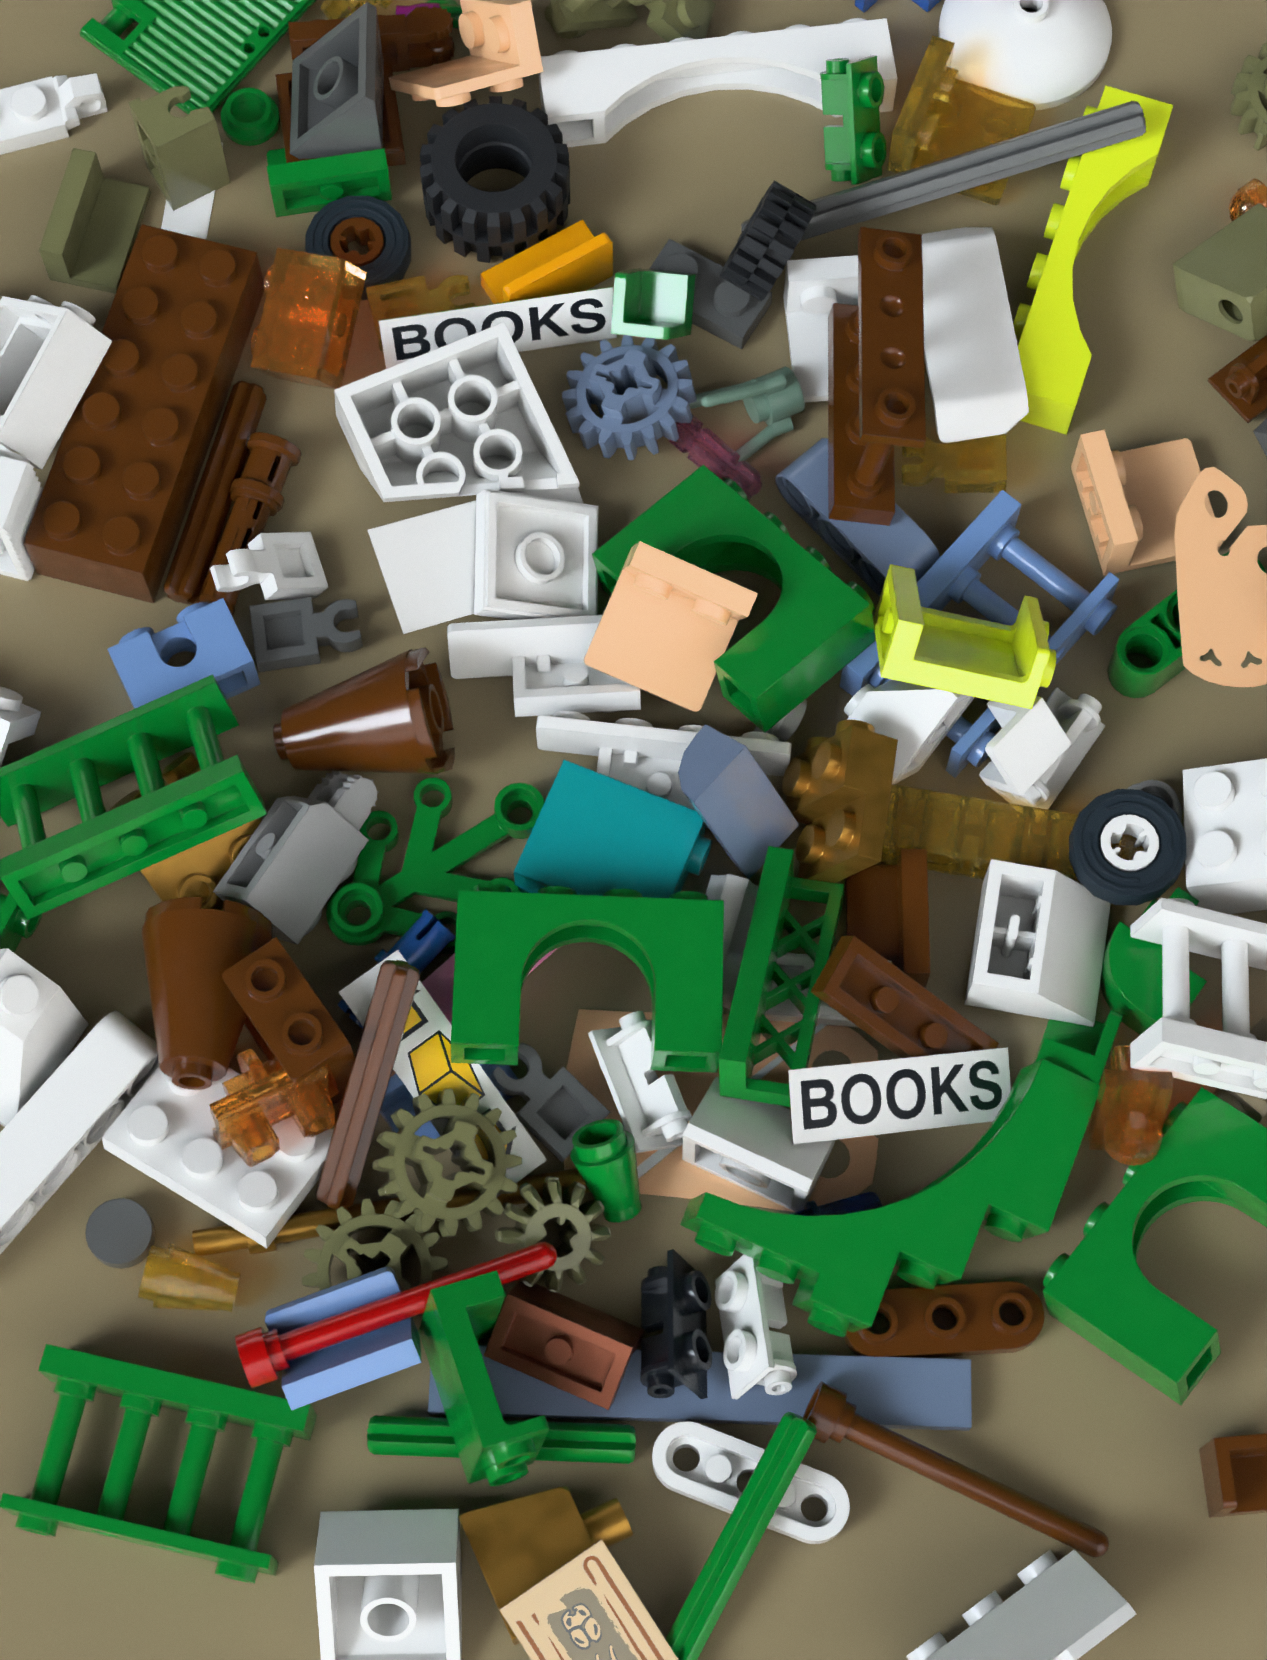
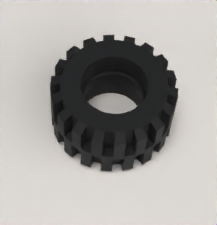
M489 96L488 104L478 105L476 98L464 103V111L458 113L451 108L442 115L443 126L432 125L427 133L428 144H422L420 152L423 200L426 217L430 226L436 227V236L444 244L453 241L454 252L463 257H466L470 251L475 252L479 262L490 263L491 256H502L503 261L514 256L515 253L521 252L539 243L540 240L556 234L557 225L564 226L568 217V204H570L569 152L567 144H563L561 130L556 123L548 125V115L545 112L536 108L530 113L527 111V102L516 98L509 105L502 104V96ZM496 168L514 171L525 178L515 187L499 192L479 190L467 183L476 174Z

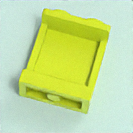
M890 564L873 619L881 677L1032 709L1039 687L1047 688L1050 685L1056 666V651L1050 649L1048 643L1049 622L1043 621L1038 598L1024 596L1016 622L1013 625H1005L926 608L920 604L915 569Z

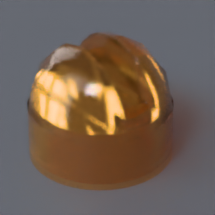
M1253 178L1239 188L1230 199L1228 207L1229 218L1232 222L1258 203L1267 208V187L1260 180Z

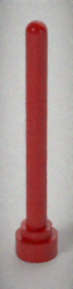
M539 1242L280 1334L277 1328L265 1332L262 1326L235 1336V1342L248 1382L252 1388L275 1381L279 1379V1371L290 1368L289 1360L424 1313L431 1289L496 1270L503 1285L552 1267L557 1260V1251L552 1244Z

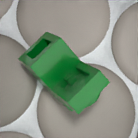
M1177 887L1170 896V898L1187 899L1193 902L1195 906L1199 903V900L1180 887ZM1158 899L1152 900L1151 903L1148 905V907H1147V908L1145 909V911L1143 912V914H1144L1152 905H1154V904L1158 901ZM1120 921L1104 950L1100 986L1109 1008L1114 1012L1123 1014L1121 1022L1139 1035L1163 1017L1162 945L1130 937V928ZM1189 969L1191 1007L1207 981Z

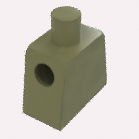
M1258 203L1173 263L1179 308L1190 315L1248 341H1259L1267 335V208Z

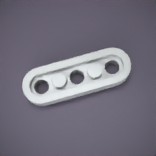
M683 1421L668 1426L657 1437L652 1452V1465L657 1478L666 1488L731 1514L742 1494L737 1487V1479L743 1473L754 1472L765 1449L704 1425ZM681 1448L693 1449L699 1457L698 1466L691 1471L679 1470L673 1462L675 1452ZM801 1463L767 1528L805 1543H825L836 1537L847 1522L850 1511L848 1494L844 1486L832 1475ZM809 1497L821 1499L826 1505V1516L816 1522L806 1519L801 1511V1503Z

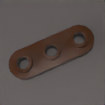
M1012 1281L935 1286L934 1289L922 1287L886 1289L877 1313L883 1314L888 1319L889 1330L880 1335L871 1333L867 1328L855 1332L847 1330L846 1336L843 1338L848 1348L857 1356L939 1358L1014 1353L1024 1350L1035 1341L1043 1328L1045 1315L1038 1295L1028 1286ZM1005 1304L1017 1306L1023 1315L1022 1323L1016 1326L1005 1324L1000 1318L999 1308ZM939 1308L950 1310L955 1315L956 1326L950 1330L939 1329L933 1323L932 1313Z

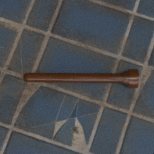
M821 1381L815 1389L803 1414V1418H806L817 1427L815 1440L826 1443L828 1439L840 1443L845 1438L1088 1556L1100 1557L1107 1552L1109 1541L1102 1531L855 1413L857 1406L846 1401L847 1393Z

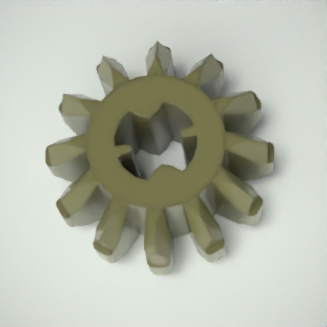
M547 1176L543 1183V1198H540L537 1190L531 1184L524 1183L519 1187L520 1195L527 1204L522 1210L512 1203H503L502 1206L505 1210L503 1213L509 1218L516 1220L515 1227L496 1229L495 1239L507 1244L517 1243V1245L506 1251L505 1254L539 1243L547 1235L546 1229L543 1226L547 1220L551 1219L559 1225H563L564 1222L566 1223V1227L559 1232L562 1244L555 1248L557 1251L555 1264L548 1269L520 1278V1281L525 1285L532 1287L538 1282L544 1272L546 1288L551 1292H559L563 1283L564 1270L574 1283L581 1285L587 1280L584 1270L579 1265L584 1258L594 1265L600 1266L605 1260L604 1255L591 1248L590 1245L591 1241L609 1239L611 1230L604 1225H589L591 1221L601 1215L604 1211V1206L596 1199L581 1205L585 1196L586 1187L574 1181L562 1195L559 1178Z

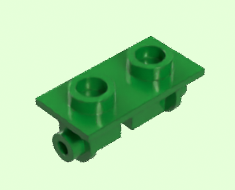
M877 55L849 62V58L826 60V71L820 73L823 115H843V125H827L823 127L825 169L831 170V181H851V185H858L882 175V166L887 153L886 140L880 132L879 106L884 96V82L881 74L878 72Z

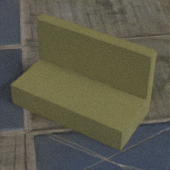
M73 148L39 248L49 280L116 294L151 194L149 187L104 178L96 152Z

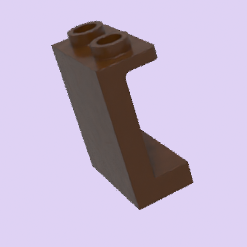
M275 937L226 969L222 973V978L247 1015L244 1023L245 1028L301 1110L315 1118L343 1099L354 1061V1054L349 1041L278 938Z

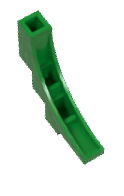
M1045 1059L1020 1069L1007 1100L990 1127L967 1154L946 1173L918 1192L880 1208L843 1215L803 1216L773 1213L743 1206L705 1192L689 1201L680 1225L696 1232L697 1235L694 1241L712 1252L732 1256L734 1250L758 1260L756 1270L769 1278L787 1284H794L796 1278L800 1279V1284L791 1305L810 1313L807 1322L813 1327L835 1336L845 1337L847 1330L855 1332L872 1327L895 1265L899 1266L896 1274L901 1279L922 1288L934 1289L936 1284L942 1285L961 1279L983 1220L986 1221L984 1225L986 1231L1011 1242L1020 1243L1023 1238L1028 1239L1049 1232L1102 1086Z

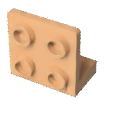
M460 0L462 14L459 16V31L465 46L469 48L470 56L389 77L391 90L411 94L413 101L435 100L437 107H450L469 102L471 100L470 92L488 87L489 92L498 93L523 87V77L543 72L531 0Z
M1105 429L1081 434L1071 469L1103 575L1106 576L1109 572L1115 574L1176 561L1174 542L1176 514L1196 476L1201 472L1192 442L1187 438L1120 452L1119 450L1111 451ZM1207 494L1205 497V508L1211 516L1215 517ZM1222 540L1218 542V545H1217V550H1218V551L1220 550V548H1221V546H1222V544H1223V541H1222Z
M640 541L631 547L586 652L584 663L588 667L682 708L697 712L702 708L716 675L714 661L725 653L738 621L749 616L758 593Z

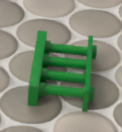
M213 674L0 768V816L7 827L17 824L22 850L0 859V879L28 920L267 815L263 799L238 754L224 759L217 735L239 726V723ZM194 746L201 771L165 786L159 761ZM135 772L141 797L106 812L100 787ZM76 798L82 823L47 838L41 813Z
M46 1344L38 1371L51 1382H56L53 1392L59 1395V1399L30 1499L6 1493L2 1494L0 1507L10 1514L18 1516L15 1528L39 1535L55 1537L59 1525L217 1562L216 1575L255 1584L258 1572L276 1576L279 1562L272 1555L256 1552L283 1447H290L293 1437L311 1440L317 1413L311 1404L291 1410L285 1398ZM96 1392L121 1397L119 1408L124 1409L125 1412L97 1513L92 1514L58 1506L57 1503L86 1402H93ZM161 1407L186 1412L185 1423L191 1425L163 1530L123 1521L151 1417H159ZM227 1422L252 1427L251 1438L257 1440L229 1545L190 1536L217 1432H225Z

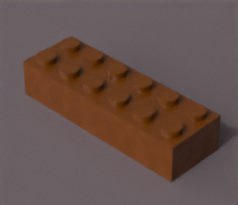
M144 224L141 225L101 332L112 340V343L68 421L23 543L37 574L154 604L265 290L257 252Z

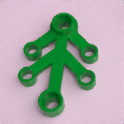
M435 777L422 780L415 787L413 794L416 812L402 871L380 885L385 853L397 845L399 829L396 819L390 813L382 810L372 811L360 828V833L368 839V842L359 854L353 883L339 888L328 902L326 918L331 932L336 938L346 944L353 946L368 945L375 942L384 933L403 936L421 917V913L396 908V906L414 895L457 902L458 890H472L474 886L485 883L501 884L509 887L511 892H520L518 886L508 878L500 877L486 881L450 873L509 836L515 839L529 838L545 803L539 790L526 783H513L504 787L495 799V814L433 851L440 821L451 811L453 800L451 789L444 780ZM430 791H438L445 796L443 802L436 807H428L421 800ZM520 807L526 808L532 813V817L526 823H514L509 819V814L512 810ZM376 824H385L391 828V832L383 840H374L368 836L370 828ZM357 907L367 908L371 912L367 922L356 925L348 921L347 918L351 910ZM443 911L435 915L444 925L452 924L456 926L457 913ZM456 938L453 942L450 941L440 953L454 954Z

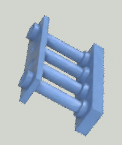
M1001 490L917 582L920 604L922 607L941 611L951 599L958 604L964 600L991 622L1013 625L1016 622L1019 611L979 581L981 574L978 570L990 557H993L996 561L1003 557L1073 611L1071 616L1052 637L1049 635L1048 637L1050 649L1056 651L1057 665L1086 631L1095 636L1111 619L1117 609V605L1111 601L1120 579L1109 572L1096 588L1089 593L1018 538L1020 531L1015 526L1022 504L1004 490ZM876 641L842 668L840 687L852 697L867 684L876 688L892 680L881 677ZM989 708L985 710L974 724L960 716L946 736L956 744L951 749L945 771L954 778L958 776L969 762L977 768L989 757L985 747L1001 727Z

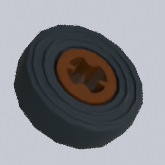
M346 196L328 203L314 215L305 235L306 262L315 281L329 294L348 301L371 300L389 293L403 280L411 262V236L401 214L387 202L371 196ZM356 241L360 246L368 245L369 252L360 255L356 250L349 251L348 244Z

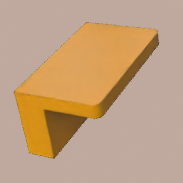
M582 219L480 273L481 286L493 304L586 291L613 276V242L606 232L594 237Z

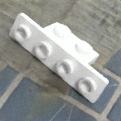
M602 615L451 623L447 626L451 676L454 679L513 676L515 717L551 716L559 711L610 713L615 711L641 710L639 688L588 667L584 663V657Z
M559 711L552 716L541 715L537 717L536 736L538 749L599 756L597 773L695 810L681 790L678 771L684 751L703 726L684 725L678 730L654 728L651 723L637 718L618 719L615 723L590 721L586 715L573 711ZM747 732L741 737L728 736L748 748L765 775L784 776L790 763L791 743L779 741L776 736L764 732Z

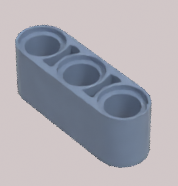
M827 438L819 440L775 477L778 490L790 507L879 597L881 596L890 564L915 569L918 582L940 558L938 549L932 540L896 503L895 514L890 526L828 519Z

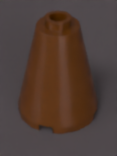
M426 647L415 650L410 649L283 709L281 723H276L273 727L274 743L280 759L283 761L289 760L293 768L298 771L333 770L339 772L438 774L451 770L455 760V747L443 750L442 733L454 730L447 692L436 662L423 664L424 659L429 654Z
M182 897L160 902L150 907L146 912L145 922L142 926V939L159 1067L165 1075L172 1078L174 1085L184 1089H206L212 1085V1081L225 1077L247 1015L224 983L222 973L272 940L273 928L271 921L258 910L239 902L224 900V909L220 911L201 909L203 897Z

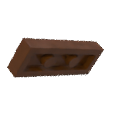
M854 935L841 936L811 990V993L900 1058L996 1049L999 1045L996 1040Z

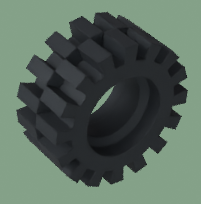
M774 180L738 238V242L732 249L720 277L757 299L764 300L784 270L787 261L790 260L794 253V249L804 235V231L809 225L817 205Z

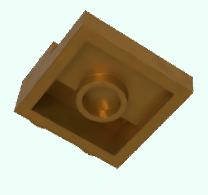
M842 720L837 723L834 736L830 738H809L806 743L805 752L793 758L789 763L782 783L783 793L787 795L786 806L797 822L806 824L796 846V858L800 862L798 878L837 883L881 862L898 743L897 739L875 733V728L869 723L859 720Z

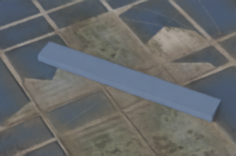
M479 1345L502 1417L535 1418L545 1415L546 1418L652 1422L690 1421L695 1423L778 1425L783 1415L787 1412L796 1413L803 1417L815 1389L822 1381L847 1393L846 1401L857 1406L855 1413L889 1429L969 1431L972 1428L971 1359L793 1354L797 1376L791 1382L792 1389L788 1393L769 1395L765 1392L763 1385L755 1384L739 1399H732L728 1369L724 1364L723 1352H712V1365L707 1370L708 1398L700 1399L685 1385L675 1387L674 1394L668 1398H654L648 1395L647 1387L640 1381L641 1350H635L614 1402L609 1410L483 1356L487 1345ZM430 1368L429 1415H446Z

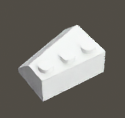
M504 322L334 390L336 417L361 471L383 502L477 495L484 489L523 492L574 488L580 485Z
M1049 1550L1017 1574L1025 1586L1003 1602L997 1592L993 1591L962 1614L970 1626L950 1642H947L939 1631L906 1657L908 1660H1077L1134 1617L1136 1612L1128 1601L1075 1550L1059 1561L1052 1551Z

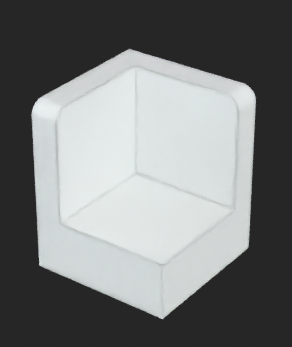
M1036 696L1032 709L991 700L986 704L1002 727L985 747V751L991 761L980 772L979 776L986 786L1022 796L1072 744L1044 699Z

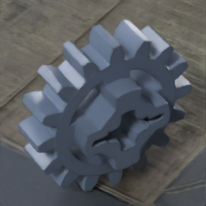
M624 335L619 347L613 348L611 343L604 339L600 341L602 352L600 355L594 357L585 352L580 355L584 370H569L566 377L570 389L562 392V399L567 411L566 416L573 433L580 434L583 446L586 449H590L599 443L603 457L610 459L617 448H624L628 460H635L637 447L646 446L655 455L659 453L658 439L664 436L676 442L680 438L676 422L691 423L693 417L689 404L696 402L697 396L689 365L686 360L679 361L676 348L672 344L663 347L659 351L655 338H646L642 345H634L632 336ZM656 375L667 383L668 389L662 388L660 379L655 378ZM591 404L597 405L599 414H603L602 419L591 410Z

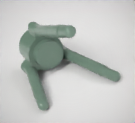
M786 366L744 383L696 394L697 401L689 404L690 409L702 406L712 407L743 399L744 406L751 420L756 424L764 421L768 425L711 470L720 479L775 437L794 430L791 416L802 412L805 407L804 396L798 379L792 370Z

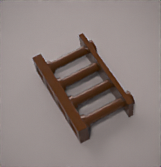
M860 227L858 233V306L833 303L828 316V519L890 526L895 514L894 445L923 449L926 443L922 234Z

